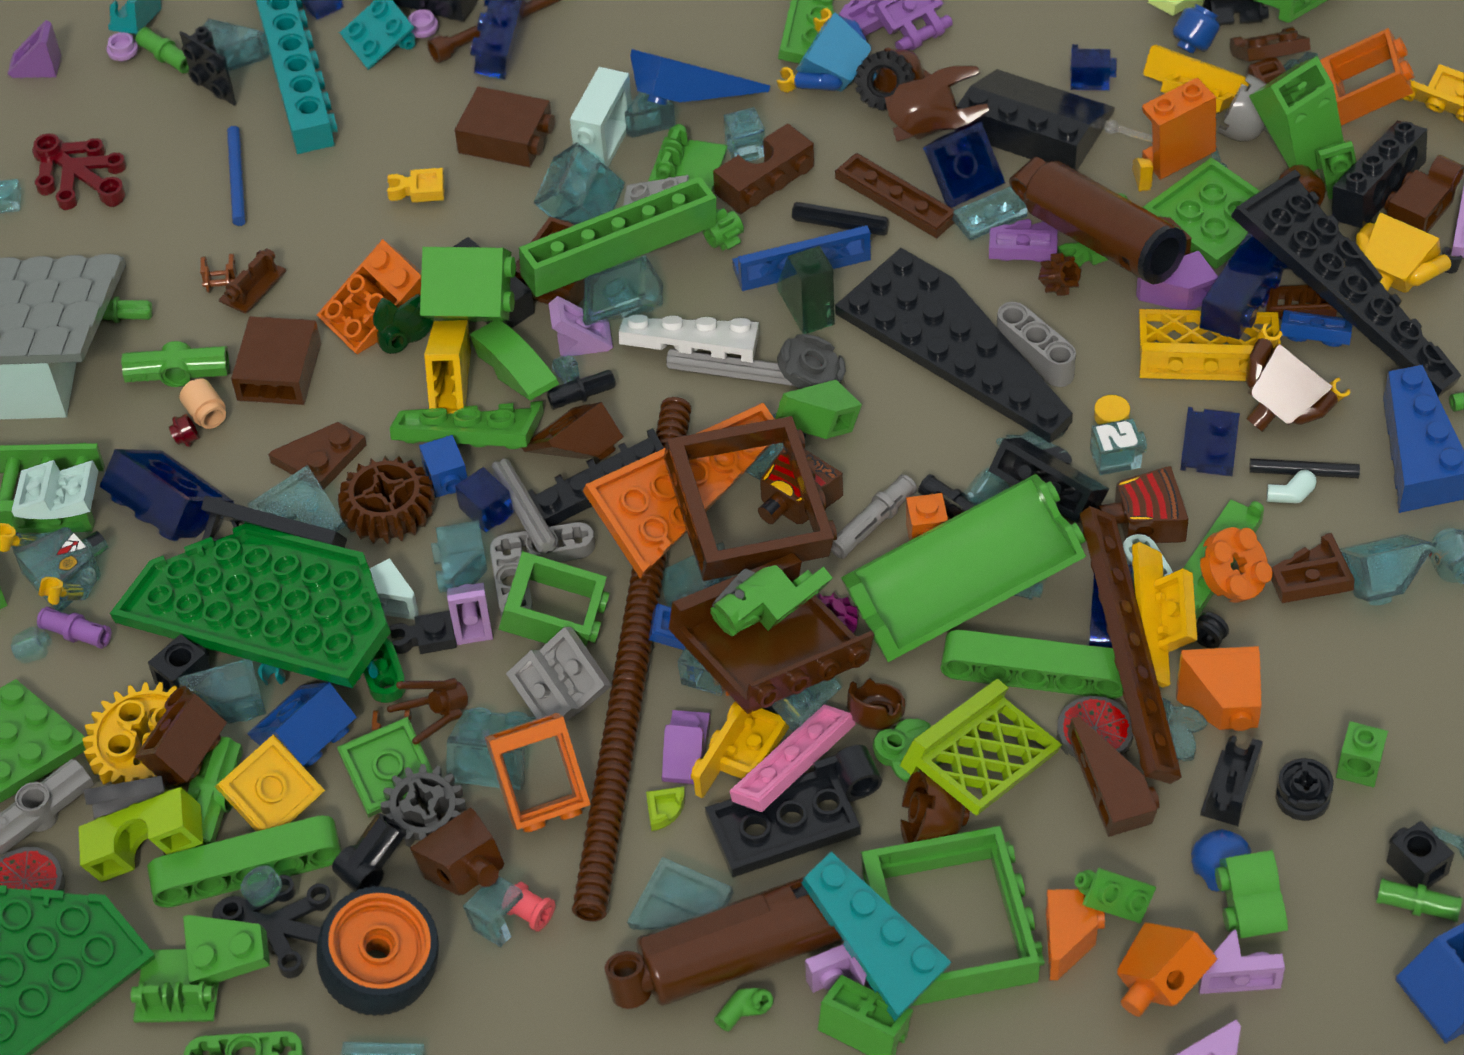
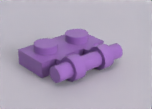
M883 0L873 8L889 35L899 30L903 34V38L895 42L897 50H915L922 46L923 41L930 37H939L944 34L945 29L953 25L949 15L939 18L935 12L943 5L941 0ZM923 18L926 26L916 30L913 22Z

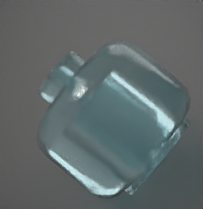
M31 626L12 637L11 649L17 661L29 663L45 658L48 654L47 646L51 645L52 642L45 631L42 632L37 627Z

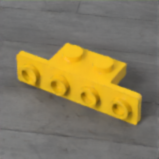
M1156 44L1150 47L1143 71L1145 76L1163 82L1160 91L1164 93L1195 78L1200 79L1216 97V114L1229 108L1241 84L1247 87L1249 85L1245 81V76Z
M1439 64L1428 86L1410 80L1414 93L1401 99L1406 101L1418 100L1425 103L1426 107L1438 113L1447 111L1455 114L1458 120L1464 122L1463 72Z
M1137 542L1132 545L1135 596L1157 682L1160 687L1165 688L1171 684L1169 652L1197 641L1193 573L1182 568L1167 576H1163L1161 552L1141 542Z
M735 701L728 711L727 721L722 729H717L713 733L703 759L698 758L692 768L691 779L694 781L695 795L704 798L720 771L743 779L778 747L789 729V719L762 708L747 714Z

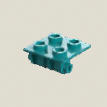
M374 0L339 32L368 70L396 44L406 50L412 49L415 45V36L411 32L415 27L393 0Z

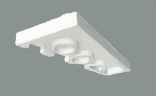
M632 315L628 318H623L619 329V344L658 350L666 348L667 345H674V348L679 353L692 354L699 349L710 350L711 357L722 359L727 357V353L741 355V361L753 363L759 337V322H751L746 318L716 321L712 317L683 320L678 316L652 319L645 315Z

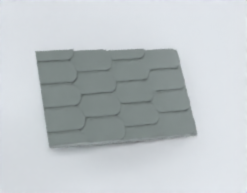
M101 254L92 258H85L80 255H70L59 259H52L46 256L32 257L27 260L11 257L0 258V420L67 417L76 362H83L125 269L124 257L114 254Z

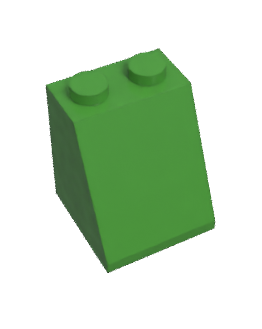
M422 247L420 316L433 321H509V312H513L515 304L514 293L510 291V280L514 278L516 272L515 258L511 257L512 252L504 248Z

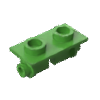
M1099 867L1096 873L1091 870H1085L1078 873L1075 877L1076 887H1078L1081 893L1086 895L1082 905L1140 924L1157 888L1154 885Z

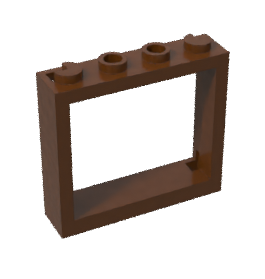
M792 416L667 439L664 461L703 581L738 575L743 569L752 570L791 553H794L802 562L829 557L833 541L837 540L836 527L833 520H828L824 492L822 489H817L814 481L816 477L814 463L812 459L806 458L804 435L801 429H796ZM783 443L813 532L718 550L689 460Z

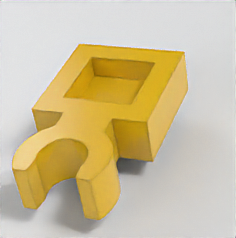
M443 168L410 170V177H404L400 174L387 176L389 184L387 193L391 201H398L406 196L411 197V202L444 200Z

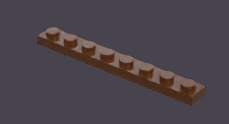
M1090 506L1079 513L1083 526V536L1087 542L1091 558L1090 564L1099 590L1098 597L1103 606L1107 622L1106 629L1111 639L1115 655V665L1119 671L1123 687V698L1127 703L1132 723L1131 730L1136 739L1140 755V766L1144 771L1145 777L1172 784L1182 778L1116 517Z

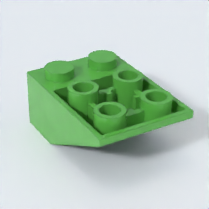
M1318 56L1293 66L1249 95L1289 168L1295 165H1304L1315 171L1318 169L1315 150L1344 141L1334 85Z

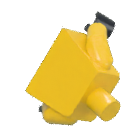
M1381 212L1377 217L1376 223H1373L1371 220L1356 235V244L1382 275L1383 278L1380 282L1387 291L1392 287L1407 293L1413 286H1420L1444 272L1455 273L1458 271L1463 259L1462 255L1451 257L1452 249L1449 247H1445L1443 253L1439 255L1441 251L1438 237Z

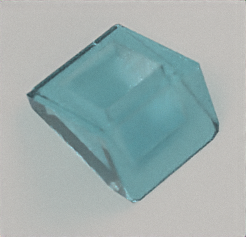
M989 467L979 473L964 492L965 498L976 505L1010 488L1003 479L989 472Z

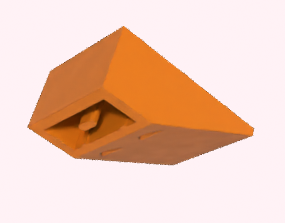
M382 239L318 312L317 316L358 355L377 343L378 330L373 324V315L379 301L382 298H386L399 308L416 294L421 295V271L402 253Z

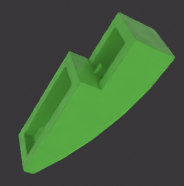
M492 321L470 333L477 356L494 367L496 376L501 382L531 401L559 385L557 378L544 361L521 336L504 322Z

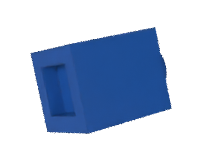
M453 435L419 445L423 468L426 476H429V479L432 481L435 498L469 488L465 463Z

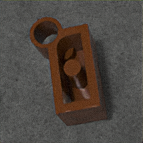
M1438 155L1433 161L1428 174L1418 170L1408 172L1398 192L1393 191L1387 198L1384 209L1387 210V216L1428 233L1453 203L1456 187L1464 174V165Z
M181 686L169 696L164 705L166 712L135 755L156 776H164L170 785L188 783L197 776L201 769L200 762L220 742V733L227 724L197 694L193 693L187 686Z

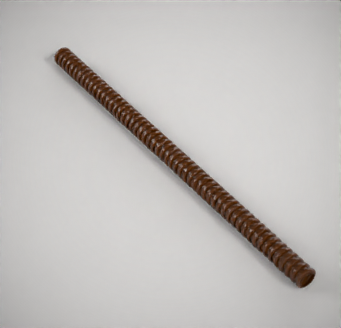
M669 397L661 403L656 434L663 448L666 447L667 439L687 435L692 408L685 399ZM667 552L641 579L633 568L631 570L630 586L628 587L626 598L627 604L625 605V614L623 615L621 626L622 632L620 633V642L618 643V652L616 654L617 660L611 683L612 689L610 690V699L606 711L607 718L604 722L605 728L599 751L600 757L597 762L598 768L596 769L594 789L592 790L593 798L590 802L591 808L588 813L589 819L587 820V829L581 853L582 860L579 864L580 871L577 875L578 881L575 886L576 892L572 905V913L586 921H599L607 915L608 896L611 893L610 885L613 881L612 874L614 873V864L620 839L619 833L622 828L623 811L625 810L624 802L627 798L626 792L628 790V781L630 780L631 762L637 738L636 732L640 720L641 703L643 701V692L645 691L647 679L646 674L650 661L649 655L653 641L649 640L653 610L657 603L659 604L661 596L660 590L664 578Z

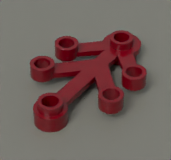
M47 133L35 139L32 152L34 158L40 161L39 176L35 179V185L39 194L50 195L56 191L57 186L52 176L55 162L62 167L60 190L56 193V200L60 209L70 210L78 203L74 192L75 177L97 191L100 201L105 205L114 207L122 203L125 197L122 181L117 177L102 179L89 170L107 168L111 174L122 173L126 169V162L121 153L114 152L105 155L103 142L98 138L63 143L55 134ZM86 153L87 157L72 158L69 154Z

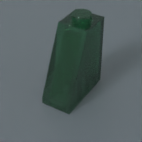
M813 247L787 256L777 283V290L802 334H808L835 325L833 267L821 247Z

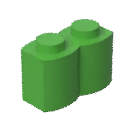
M1273 850L1219 859L1220 867L1215 868V878L1219 891H1225L1228 907L1223 908V920L1227 932L1236 930L1239 939L1287 931L1286 910L1280 891L1279 874Z

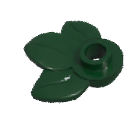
M416 294L399 308L386 298H382L379 301L373 315V324L378 330V345L384 352L388 354L399 353L409 343L424 338L431 330L434 321L420 316V294Z

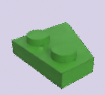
M194 915L183 916L188 977L191 985H199L201 981L211 985L270 966L267 931L261 924Z

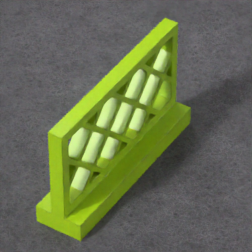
M996 679L917 736L899 766L910 775H913L920 769L977 816L1058 753L1062 744L1004 698L1009 687L999 679ZM1000 713L1004 714L1014 725L1000 723L998 715ZM978 730L992 733L994 741L979 738ZM1003 735L1017 737L1019 745L1005 743ZM1028 739L1037 741L1045 749L1029 747ZM957 746L972 748L973 756L959 754ZM982 750L996 752L998 760L984 758ZM1007 755L1022 757L1023 765L1009 763ZM934 762L951 764L953 772L942 770ZM961 766L976 768L978 776L963 774ZM987 770L1002 773L1003 781L989 779ZM966 786L980 788L982 798L978 800L966 790Z

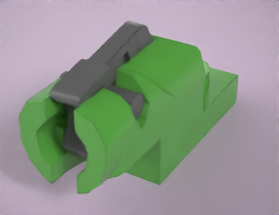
M776 565L760 569L757 572L743 569L712 604L713 607L710 608V613L718 626L730 636H734L741 630L758 622H761L769 631L822 591L833 577L824 566L814 574L810 570L805 571L793 582Z

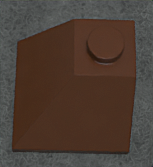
M598 402L571 408L533 436L528 446L522 447L524 452L578 459L597 457L598 460H601L616 450L614 444L624 437L603 403Z

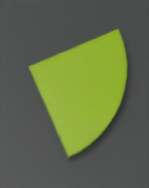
M684 786L646 792L651 831L660 830L678 818L685 803Z

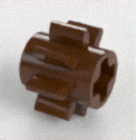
M1063 253L1051 254V261H1042L1040 263L1042 267L1038 280L1045 286L1046 293L1056 292L1057 296L1069 295V288L1079 287L1078 282L1082 271L1074 262V256L1064 257Z

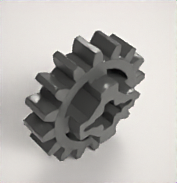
M421 764L419 773L415 774L407 767L405 768L406 777L404 779L395 775L392 777L394 789L384 788L383 790L384 797L388 801L380 803L382 813L405 829L406 835L404 840L408 847L415 840L421 841L460 815V812L466 810L465 799L461 798L463 796L461 785L454 786L455 779L452 773L442 778L441 767L436 766L432 773H428L425 764ZM407 793L406 798L404 800H401V798ZM418 797L421 799L422 803H425L426 807L428 808L429 815H427L425 810L422 809L419 805ZM446 812L444 817L440 821H438L441 814Z

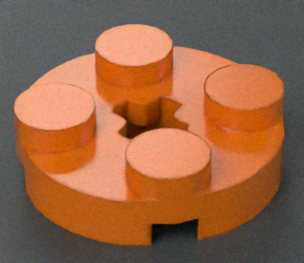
M1226 528L1213 533L1205 541L1203 547L1207 546L1205 550V557L1200 559L1201 572L1209 589L1218 597L1224 595L1226 598L1231 599L1229 602H1243L1260 594L1265 583L1272 579L1273 571L1268 564L1265 551L1257 540L1255 532L1250 528ZM1234 559L1238 563L1239 570L1231 568V563Z

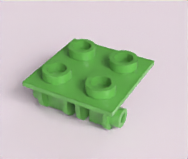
M676 124L669 129L668 136H665L648 182L688 175L689 180L701 176L711 191H713V170L722 165L728 145L689 140L686 128L681 124Z
M186 949L152 950L155 954V959L141 969L139 986L131 988V1002L136 1003L134 1023L214 1021L219 982L207 985L205 981H201L199 985H191L188 977Z

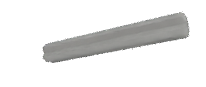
M673 348L669 349L666 358V364L669 369L794 386L783 376L778 363L753 360V363L741 361V358L731 356L722 359L711 357V354L693 352L692 354L679 353L678 350Z
M502 459L500 462L495 461L492 464L493 475L536 549L541 554H546L548 551L553 552L557 546L555 544L556 538L512 464L507 459Z

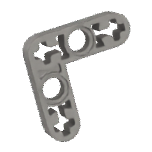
M575 522L549 527L556 538L555 544L557 546L553 552L548 551L546 554H541L533 549L534 543L527 531L503 534L492 541L490 544V554L501 618L511 586L504 585L502 581L508 576L515 575L522 553V546H526L527 553L557 562L582 559L589 556L595 549L594 532L588 524ZM581 538L582 543H575L574 539ZM558 540L563 541V547H559ZM510 550L511 554L503 555V551ZM528 582L521 607L533 610Z

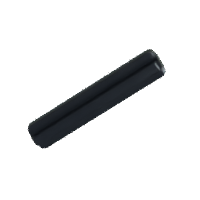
M795 202L792 208V218L795 221L846 230L868 226L870 234L885 236L889 229V219L884 216Z

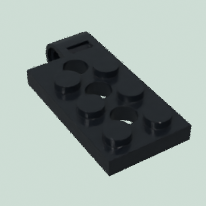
M852 745L842 749L834 756L814 762V771L801 775L763 812L728 799L705 807V814L733 878L860 835L861 827L850 802L865 798L876 792L882 784V778L867 747L864 745ZM824 800H832L839 805L832 811H823L818 807L819 803ZM789 812H795L802 816L799 822L793 824L786 823L781 818ZM758 824L766 830L761 835L751 836L745 832V829L750 825Z

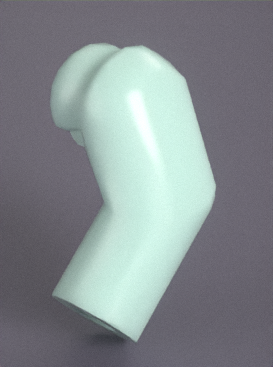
M1300 470L1287 485L1268 484L1267 502L1301 503L1315 489L1317 483L1315 475L1309 470Z

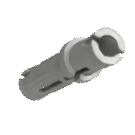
M901 474L884 492H877L872 497V503L837 534V540L833 541L831 548L832 553L838 558L842 557L844 559L884 520L893 518L898 513V508L906 501V497H911L917 492L915 482L909 476Z

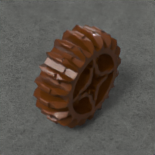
M385 455L380 462H375L371 458L367 466L358 464L357 473L347 472V481L341 482L340 493L338 494L339 512L350 532H356L360 540L369 536L373 544L379 538H383L388 544L390 539L395 537L403 541L404 534L406 533L415 536L416 526L426 527L427 518L432 516L435 495L429 476H426L423 467H416L413 460L404 463L401 457L398 456L394 461H389Z

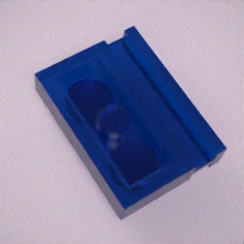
M1188 407L1180 470L1186 471V468H1194L1199 473L1232 476L1240 413L1204 409V412L1193 411L1192 407Z

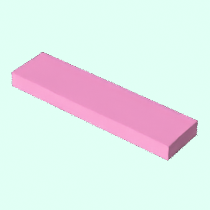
M823 704L729 791L732 802L763 812L808 770L814 762L856 725L851 713Z

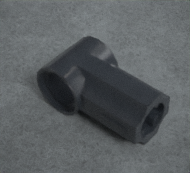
M377 813L356 844L346 847L337 855L332 865V871L354 892L365 887H378L384 877L382 867L405 837V829L386 815Z

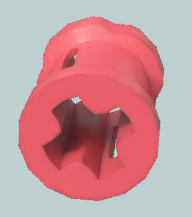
M520 881L509 890L502 909L509 916L515 914L529 922L530 928L538 932L550 921L556 904L549 897L543 899L529 891L528 885Z

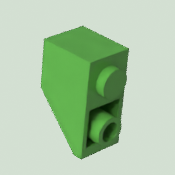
M1349 140L1315 150L1319 174L1325 183L1329 200L1333 199V186L1356 163L1354 146L1352 141Z
M832 380L783 393L775 419L792 416L796 429H801L803 433L828 439L853 431L862 404L837 380Z

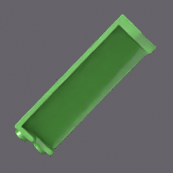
M1034 474L841 577L857 610L869 630L874 633V640L888 662L1086 557L1081 544L1086 542L1076 523L1070 524L1060 514L1056 502L1060 501V497L1051 481L1045 483L1037 474Z

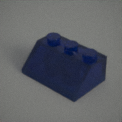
M115 449L99 486L111 495L110 499L112 501L129 507L135 512L134 516L137 519L154 525L159 529V534L162 537L172 541H178L179 538H196L206 529L210 515L201 510L205 496L230 503L234 502V500L162 450Z

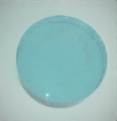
M270 866L256 867L244 877L240 888L241 893L254 906L266 905L274 900L281 891L282 879Z

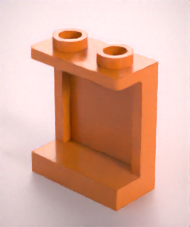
M1195 78L1142 105V112L1152 122L1153 146L1142 151V158L1152 161L1153 172L1160 180L1216 152V97L1200 79Z

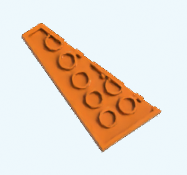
M761 403L698 433L773 420L774 417L765 404ZM771 445L689 460L705 512ZM665 448L585 484L583 490L585 496L640 579L687 532L664 461Z

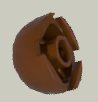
M919 769L920 772H915L910 776L902 799L901 807L909 808L908 822L901 820V833L904 842L911 843L958 834L961 827L966 826L968 823L970 811Z

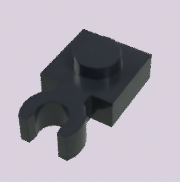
M450 610L415 616V625L408 626L404 623H396L389 626L391 638L403 637L401 640L391 641L397 654L407 653L412 647L416 646L419 647L420 654L457 648Z

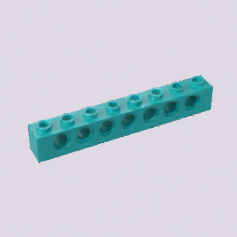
M256 0L297 154L335 146L332 133L338 132L334 113L327 114V111L332 110L328 92L321 93V90L326 89L322 71L315 72L316 69H320L316 50H309L314 48L310 30L304 31L305 28H308L304 9L298 11L299 8H303L302 1Z

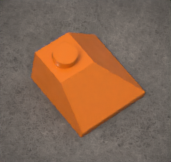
M1259 646L1181 650L1176 700L1219 730L1233 729L1235 731H1244L1249 728H1258L1262 706Z

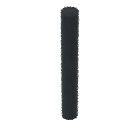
M1250 458L1249 473L1296 475L1300 470H1309L1315 476L1359 478L1360 464Z

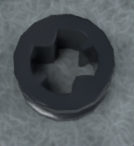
M1203 612L1198 617V622H1196L1197 642L1209 649L1218 648L1222 643V639L1226 638L1229 634L1227 623L1220 616L1212 612Z

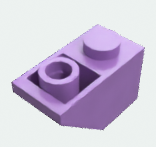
M1196 251L1185 255L1178 269L1170 278L1162 283L1153 285L1138 277L1136 297L1140 301L1176 310H1193L1216 301L1219 277L1202 254Z

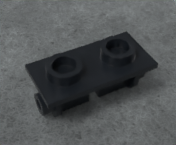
M1204 0L1202 7L1218 15L1216 21L1220 25H1233L1235 22L1234 13H1239L1240 24L1262 23L1263 19L1269 18L1268 6L1254 0Z

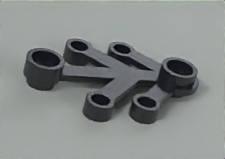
M279 875L271 881L269 889L248 899L239 896H230L222 899L214 907L212 918L261 924L267 931V938L278 958L277 964L280 973L286 978H295L302 973L304 965L300 954L291 949L286 937L317 944L321 927L295 920L313 911H323L329 908L332 904V895L327 885L318 883L308 889L307 897L269 915L258 912L277 901L287 902L295 896L296 888L293 879L288 875ZM283 885L289 886V888L283 892L277 891V889ZM319 894L326 895L322 900H314V897ZM232 911H238L233 916H227ZM289 961L297 962L296 965L291 968L284 967V965Z

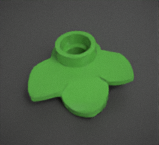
M905 719L900 721L894 729L881 730L873 740V750L876 759L886 766H891L898 778L908 782L911 775L899 765L913 740L930 728L931 725L920 719ZM935 761L934 763H935L936 765H940V764H942L943 762H937V761Z

